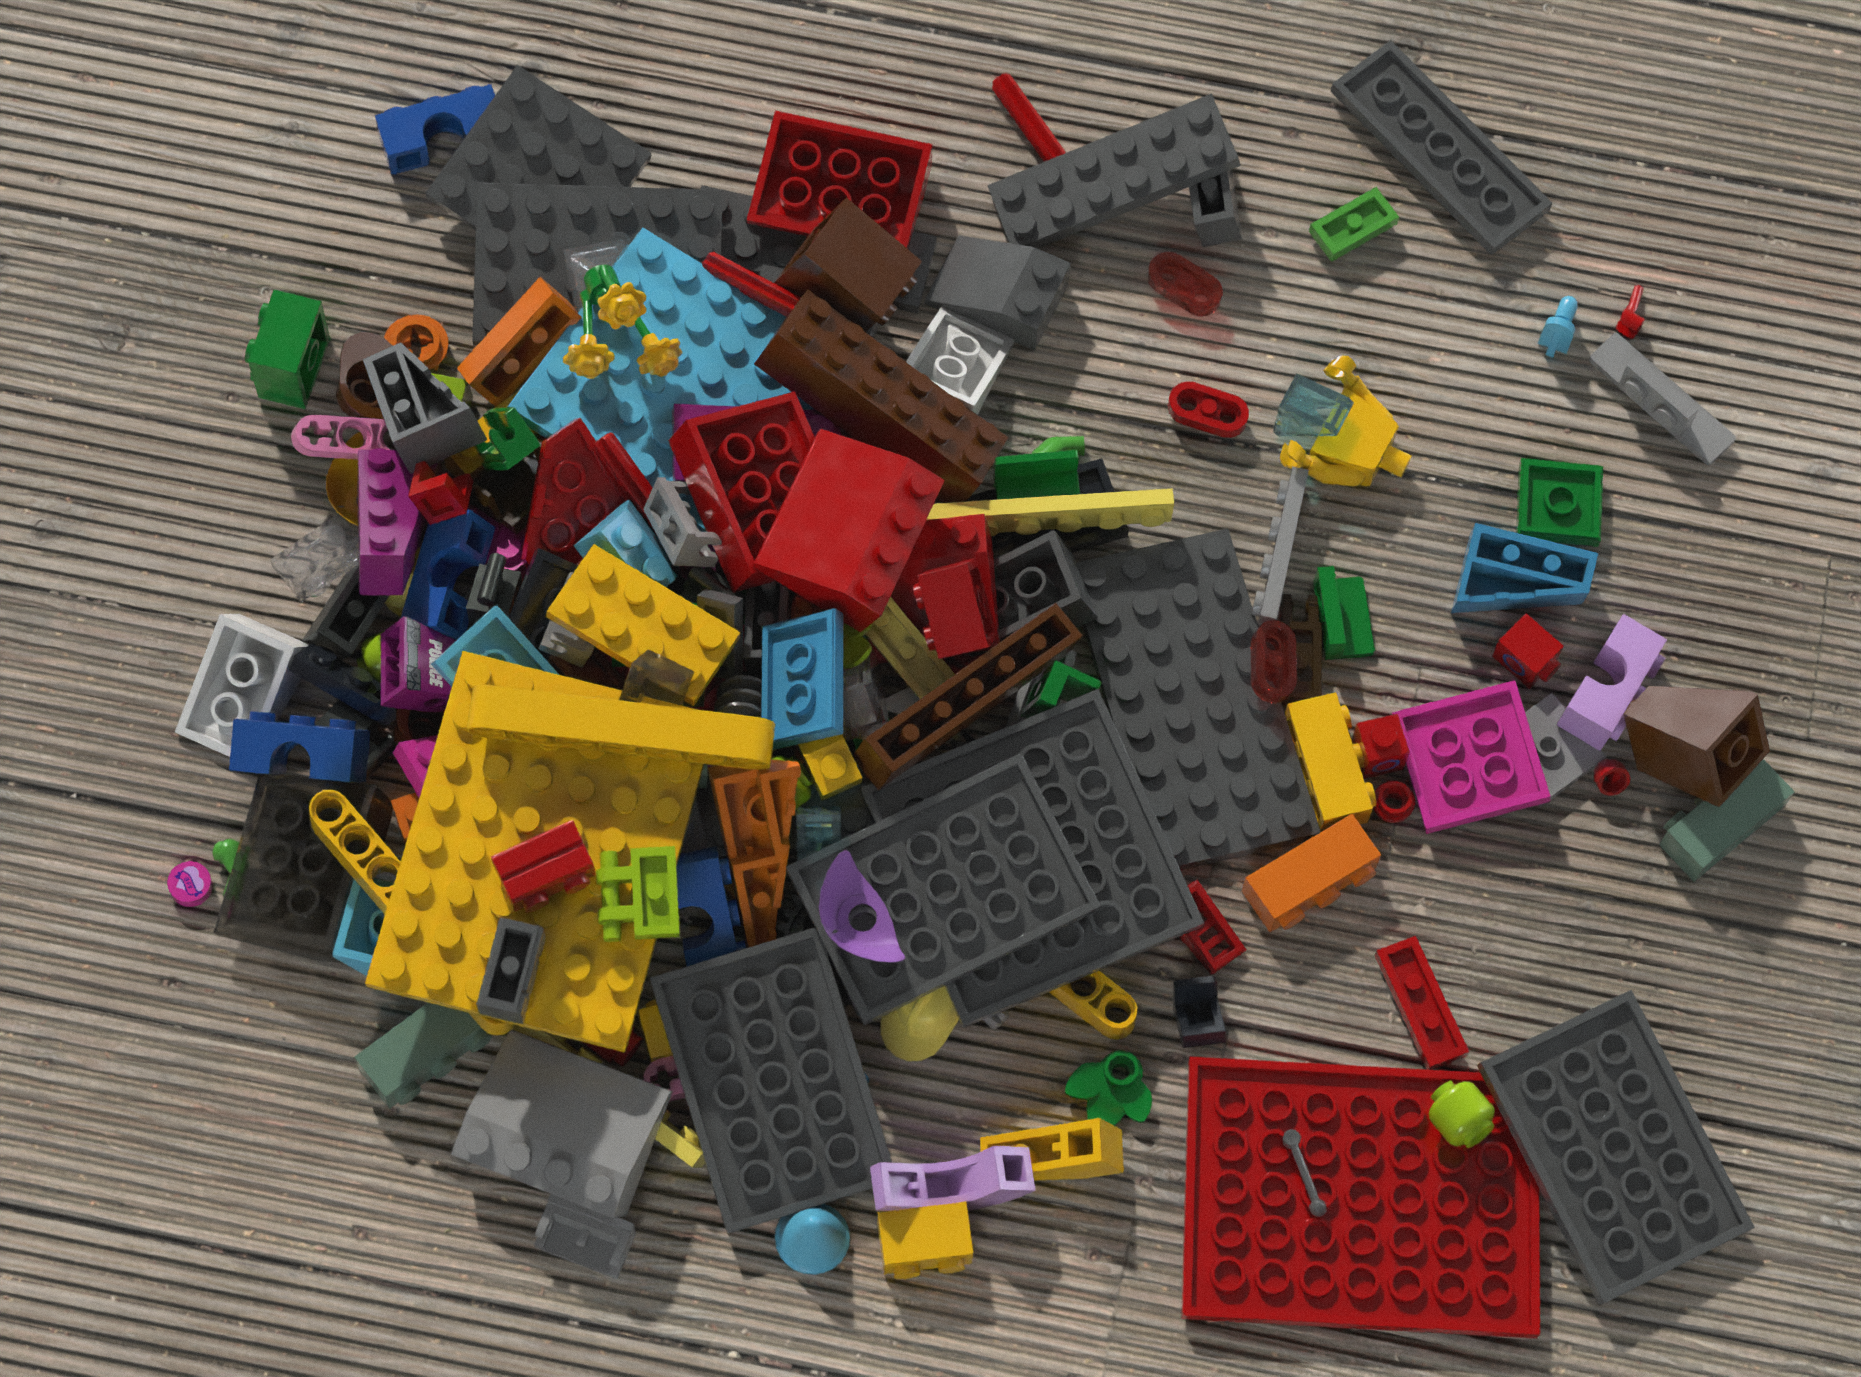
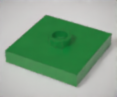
M1521 458L1518 474L1516 533L1555 543L1598 547L1601 542L1603 466Z

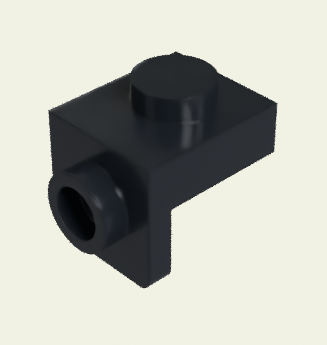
M1205 976L1174 981L1173 1012L1182 1047L1189 1048L1226 1043V1029L1218 1003V983L1216 977Z

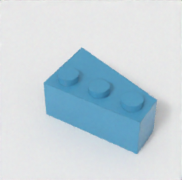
M1475 523L1469 535L1451 613L1581 605L1590 591L1598 553Z

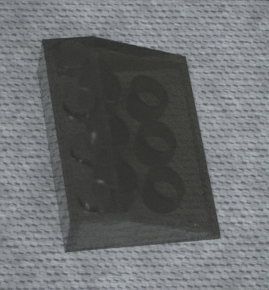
M259 773L214 933L218 936L311 960L342 963L332 957V953L354 878L314 833L311 827L309 805L311 799L323 790L338 791L346 797L385 843L393 814V807L388 796L376 784ZM326 808L319 813L318 817L322 821L333 822L341 816V812L335 808ZM354 840L346 846V850L355 855L362 854L369 848V845L362 840Z

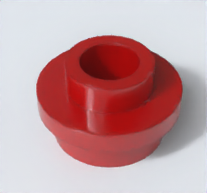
M1388 781L1378 786L1375 790L1376 807H1373V809L1382 820L1390 823H1399L1406 820L1412 814L1415 807V797L1412 790L1404 783ZM1388 798H1395L1399 801L1400 807L1392 809L1387 806L1386 800Z

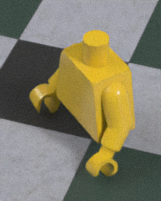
M1340 356L1337 359H1333L1327 365L1324 373L1334 380H1340L1344 385L1343 391L1314 442L1309 455L1306 454V451L1300 444L1290 440L1289 445L1283 444L1280 461L1287 468L1297 467L1309 470L1308 475L1323 484L1356 487L1358 485L1370 486L1380 468L1402 478L1412 455L1392 446L1399 425L1394 421L1393 415L1369 391L1361 378L1354 376L1352 371L1356 368V364L1349 356Z

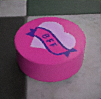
M187 861L178 864L171 870L167 886L175 902L185 907H195L204 903L209 898L213 882L208 870L202 864Z

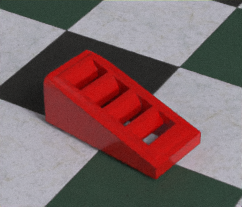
M1197 879L1187 886L1200 914L1202 913L1206 920L1203 927L1184 934L1180 938L1207 971L1213 975L1247 949ZM1213 926L1218 933L1202 943L1199 936ZM1224 940L1229 947L1213 958L1209 950Z

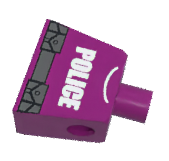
M405 616L381 633V706L433 713L443 711L447 706L452 687L436 671L431 663L456 640Z

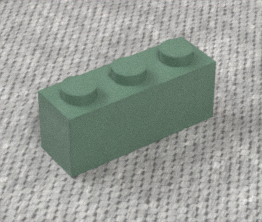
M1763 759L1720 807L1696 798L1694 803L1697 807L1687 815L1682 810L1676 813L1663 826L1667 832L1659 846L1695 882L1782 810L1795 791Z
M427 1003L354 1056L360 1072L390 1109L397 1103L404 1105L413 1100L420 1093L421 1085L432 1077L439 1079L448 1074L456 1066V1060L469 1050L473 1053L482 1049L490 1042L492 1035L484 1031L467 1012Z

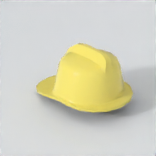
M944 986L881 1018L882 1039L886 1048L895 1057L906 1061H923L935 1055L944 1045L959 1021L946 987Z

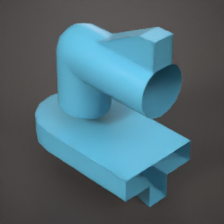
M1573 296L1563 297L1558 305L1555 316L1548 318L1544 325L1538 344L1548 347L1546 355L1553 358L1556 350L1567 354L1575 333V326L1572 324L1578 306L1577 300Z

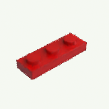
M1416 935L1376 950L1374 956L1426 1070H1433L1467 1057L1470 1051Z

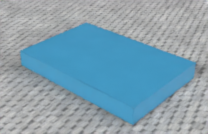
M836 608L762 626L761 718L769 719L776 724L772 750L843 734V613Z

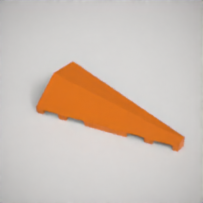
M772 759L770 768L765 770L726 766L708 767L746 948L776 939V921L778 908H781L790 849L789 835L792 816H795V795L797 781L801 776L800 764L796 761Z

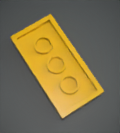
M595 544L590 548L557 595L546 614L548 619L589 642L594 647L692 706L698 701L736 645L741 633Z

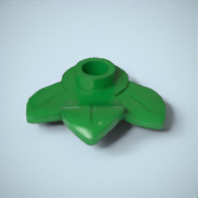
M1113 1051L1106 1055L1101 1063L1089 1062L1082 1064L1073 1072L1066 1083L1065 1094L1067 1096L1087 1100L1086 1112L1088 1120L1101 1118L1116 1126L1126 1115L1136 1122L1144 1123L1152 1107L1151 1092L1141 1081L1143 1076L1142 1064L1134 1054L1128 1051ZM1117 1067H1123L1128 1071L1129 1076L1124 1080H1119L1114 1077L1112 1071Z

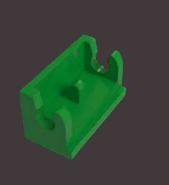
M515 407L492 408L483 415L487 426L491 428L489 430L490 441L477 444L474 448L484 460L481 465L485 470H509L541 446V444Z

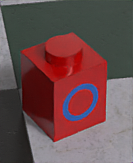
M1526 613L1498 640L1492 657L1530 689L1539 679L1545 683L1557 672L1561 666L1558 658L1564 645Z
M1398 714L1356 724L1351 741L1352 744L1358 743L1361 748L1364 767L1360 769L1364 779L1404 769L1410 751Z

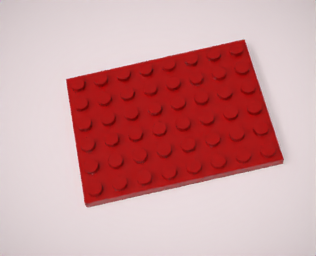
M1189 1056L1181 1319L1537 1339L1540 1336L1539 1187L1481 1073ZM1448 1081H1452L1454 1085L1464 1081L1472 1082L1494 1107L1493 1130L1486 1138L1473 1147L1467 1148L1465 1145L1454 1146L1449 1144L1429 1119V1110L1434 1103L1431 1096L1441 1085ZM1288 1130H1296L1301 1136L1299 1148L1319 1199L1323 1200L1327 1205V1211L1322 1216H1315L1310 1212L1311 1200L1291 1149L1283 1144L1284 1133Z

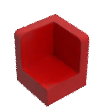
M422 461L415 465L408 497L428 523L432 525L467 513L474 480L469 474L452 479L448 473L436 476L428 464Z

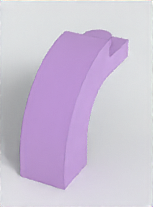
M992 1146L975 1155L947 1162L928 1164L880 1162L870 1167L876 1211H893L958 1202H967V1209L970 1211L1008 1202L1035 1191L1029 1147Z

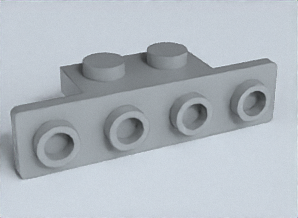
M1614 333L1591 354L1589 362L1706 465H1711L1734 443L1736 436L1620 334Z

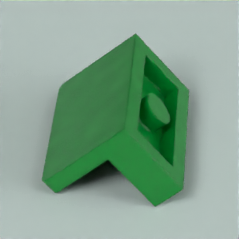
M1078 450L996 457L993 473L996 500L1080 494L1077 473L1079 462Z
M1334 566L1318 567L1313 588L1314 595L1318 596V620L1322 625L1324 659L1336 660L1372 656L1375 648L1364 579L1362 577L1336 579Z
M1055 661L1036 678L1021 717L1027 719L1054 708L1059 698L1068 702L1097 689L1099 690L1102 682L1061 662Z

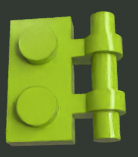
M675 846L630 848L631 866L618 867V853L616 851L600 852V869L596 870V883L601 886L602 908L598 909V923L603 925L604 941L616 942L622 940L621 924L634 922L635 940L680 937ZM632 883L633 905L620 906L619 885Z

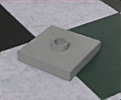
M1553 693L1525 712L1551 800L1593 770L1601 760L1606 758L1602 750L1595 749L1556 725L1566 708ZM1546 803L1540 804V805H1537V806H1538L1539 808H1541V807L1544 806Z

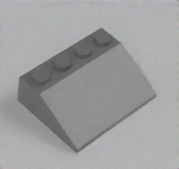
M511 1030L508 1032L466 1112L451 1155L611 1218L626 1217L673 1091Z

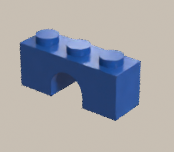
M492 84L481 87L470 86L459 93L444 97L433 96L427 98L422 103L407 107H392L384 113L375 115L378 135L391 175L430 165L427 143L438 133L452 132L464 140L495 97Z
M467 509L466 514L432 525L428 523L401 618L404 616L411 618L454 640L459 639L466 632L469 623L466 610L468 600L453 591L454 584L458 576L467 568L479 566V564L485 565L496 527L470 509Z
M250 711L249 719H233L230 771L286 774L288 755L296 745L300 744L307 750L310 757L309 778L342 782H366L370 730L355 729L356 721L330 719L328 727L315 725L316 717L290 715L289 723L275 722L276 713Z
M717 846L680 853L676 866L678 909L696 906L707 911L712 917V922L705 932L682 939L686 966L746 949L745 940L736 942L733 926L741 925L736 899L728 901L725 885L733 883L728 858L719 859Z

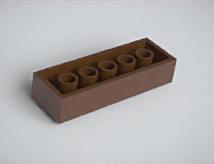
M808 289L754 363V365L791 392H796L800 399L856 440L908 457L945 480L937 496V499L942 503L966 502L980 486L1008 439L993 424L985 421L966 407L959 399L951 396L931 381L928 376L897 356L893 350L886 348L866 333L859 325L851 322L832 308L825 300L817 297Z

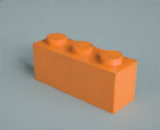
M539 277L463 360L457 369L473 389L496 407L508 399L537 368L566 328L577 324L582 317L566 298Z
M1350 814L1245 877L1241 892L1270 933L1281 926L1284 930H1287L1304 919L1306 916L1304 914L1305 911L1315 905H1318L1319 908H1324L1340 897V890L1352 883L1355 887H1359L1376 875L1375 869L1381 854L1354 815Z

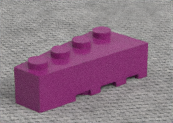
M382 448L358 450L357 495L360 595H403L415 563L416 551L418 547H421L427 520L408 497L413 474L409 473L397 450ZM442 461L429 466L436 476L442 475Z

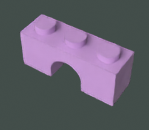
M1623 614L1593 664L1610 674L1615 685L1601 684L1586 675L1556 725L1599 751L1609 738L1617 741L1626 727L1623 713L1630 702L1637 699L1646 689L1641 685L1645 676L1653 679L1665 660V657L1659 653L1667 639Z

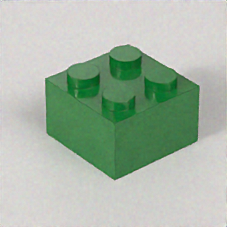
M274 289L269 303H263L258 316V326L260 329L256 339H250L248 342L245 362L249 364L251 371L250 380L254 381L258 398L306 410L330 341L322 301Z

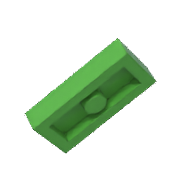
M1375 187L1311 223L1309 233L1332 262L1397 225L1399 216L1379 189Z

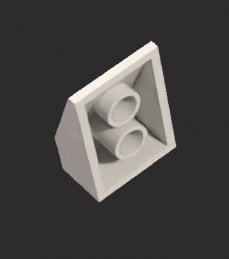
M941 306L906 362L928 376L931 381L951 396L959 399L966 407L978 415L1013 347L1015 339Z
M220 614L175 733L230 757L233 719H249L250 711L276 713L275 722H277L301 677L288 669L294 656L309 644L241 614Z

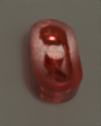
M1174 252L1159 253L1151 260L1148 269V282L1153 290L1195 316H1209L1218 310L1222 300L1223 288L1219 280L1213 275ZM1170 274L1174 279L1167 281L1161 275ZM1203 295L1208 300L1200 302L1195 299V296Z
M1269 620L1261 624L1251 638V686L1261 700L1274 704L1284 701L1296 687V637L1291 628L1285 623ZM1266 642L1271 643L1275 650L1269 649ZM1266 680L1273 682L1276 688L1271 687Z

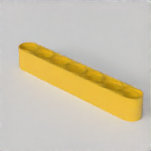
M477 685L473 687L467 732L490 739L751 770L769 769L771 764L776 724L769 719L755 716L494 685Z
M323 790L317 793L311 799L309 805L311 827L314 833L385 915L394 884L389 887H381L375 884L373 880L382 872H389L397 876L401 861L344 795L335 790ZM326 808H335L341 812V816L333 822H325L318 817L319 813ZM354 840H362L369 845V848L362 854L355 855L346 850V846ZM469 1013L484 1031L495 1036L504 1035L515 1026V1024Z

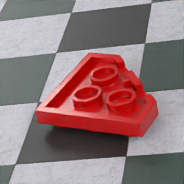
M581 417L575 418L542 441L521 557L527 569L534 551L538 548L579 565L583 558L574 545L624 501L630 499L593 449V444L596 440Z

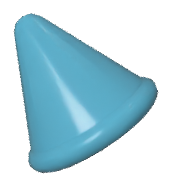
M827 1204L801 1210L780 1218L775 1230L776 1249L785 1264L795 1271L811 1275L825 1273L835 1268L846 1256L850 1246L849 1227L845 1218L836 1209Z

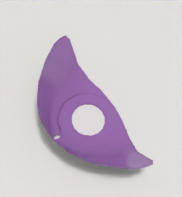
M847 850L842 851L830 866L821 888L819 912L824 929L840 948L855 956L890 963L904 960L905 956L899 947L893 922L884 902L857 869L850 852ZM866 904L875 910L877 920L874 927L865 932L857 931L850 925L849 913L856 905Z

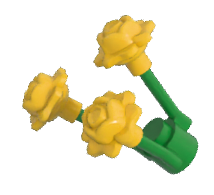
M597 265L589 269L584 276L586 289L580 293L583 304V335L580 337V345L574 344L568 347L569 352L563 356V363L569 365V370L575 372L577 376L594 379L599 374L608 371L609 363L615 359L614 353L608 351V346L606 344H597V338L593 335L592 305L595 304L601 308L598 311L599 319L608 322L612 329H619L622 325L627 328L635 325L642 336L641 343L645 348L643 355L639 356L636 360L638 365H640L639 372L641 374L650 373L651 375L662 377L666 376L669 371H674L678 367V357L683 353L679 347L681 342L677 338L672 340L663 338L659 341L654 333L649 332L640 317L646 313L647 309L643 304L646 301L645 293L636 290L630 282H626L621 286L616 271L609 265Z

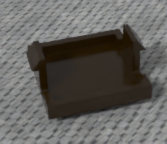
M536 437L539 443L542 445L543 440L539 437ZM541 446L509 470L484 469L473 479L469 502L516 535L528 523Z

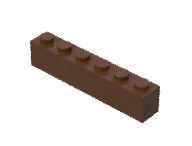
M1057 603L1053 604L866 737L852 755L854 760L875 787L880 790L1043 673L1055 661H1059L1068 655L1083 635Z

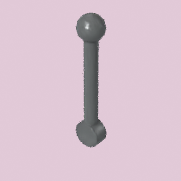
M1288 1130L1284 1133L1283 1144L1291 1149L1311 1200L1310 1212L1315 1216H1322L1327 1211V1205L1323 1200L1319 1199L1299 1148L1301 1136L1296 1130Z

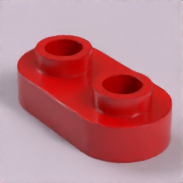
M1191 381L1177 384L1169 395V414L1176 422L1223 438L1236 437L1247 426L1249 418L1248 406L1242 398ZM1184 403H1190L1195 407V409L1187 411L1184 410L1181 407V405ZM1222 416H1230L1234 421L1232 423H1224L1220 418Z

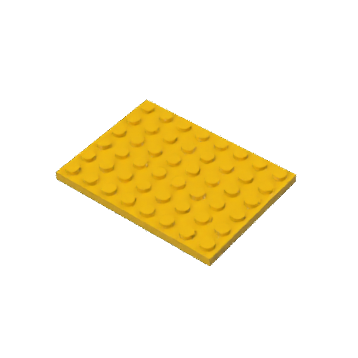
M462 651L365 985L369 988L626 1052L657 938L635 940L634 922L621 924L622 940L616 942L604 941L603 925L598 923V909L602 908L601 886L596 883V875L589 878L591 881L589 886L576 893L566 894L564 889L549 896L550 903L537 911L526 913L524 908L514 912L493 867L491 856L573 820L592 859L595 871L600 869V852L616 851L618 853V867L631 866L630 848L675 846L677 866L704 764L475 736L467 732L473 687L477 685H494L687 709L693 708ZM632 883L619 885L620 906L633 905ZM499 918L542 927L546 936L542 955L538 957L539 967L523 1024L482 1015L477 1007V1000Z

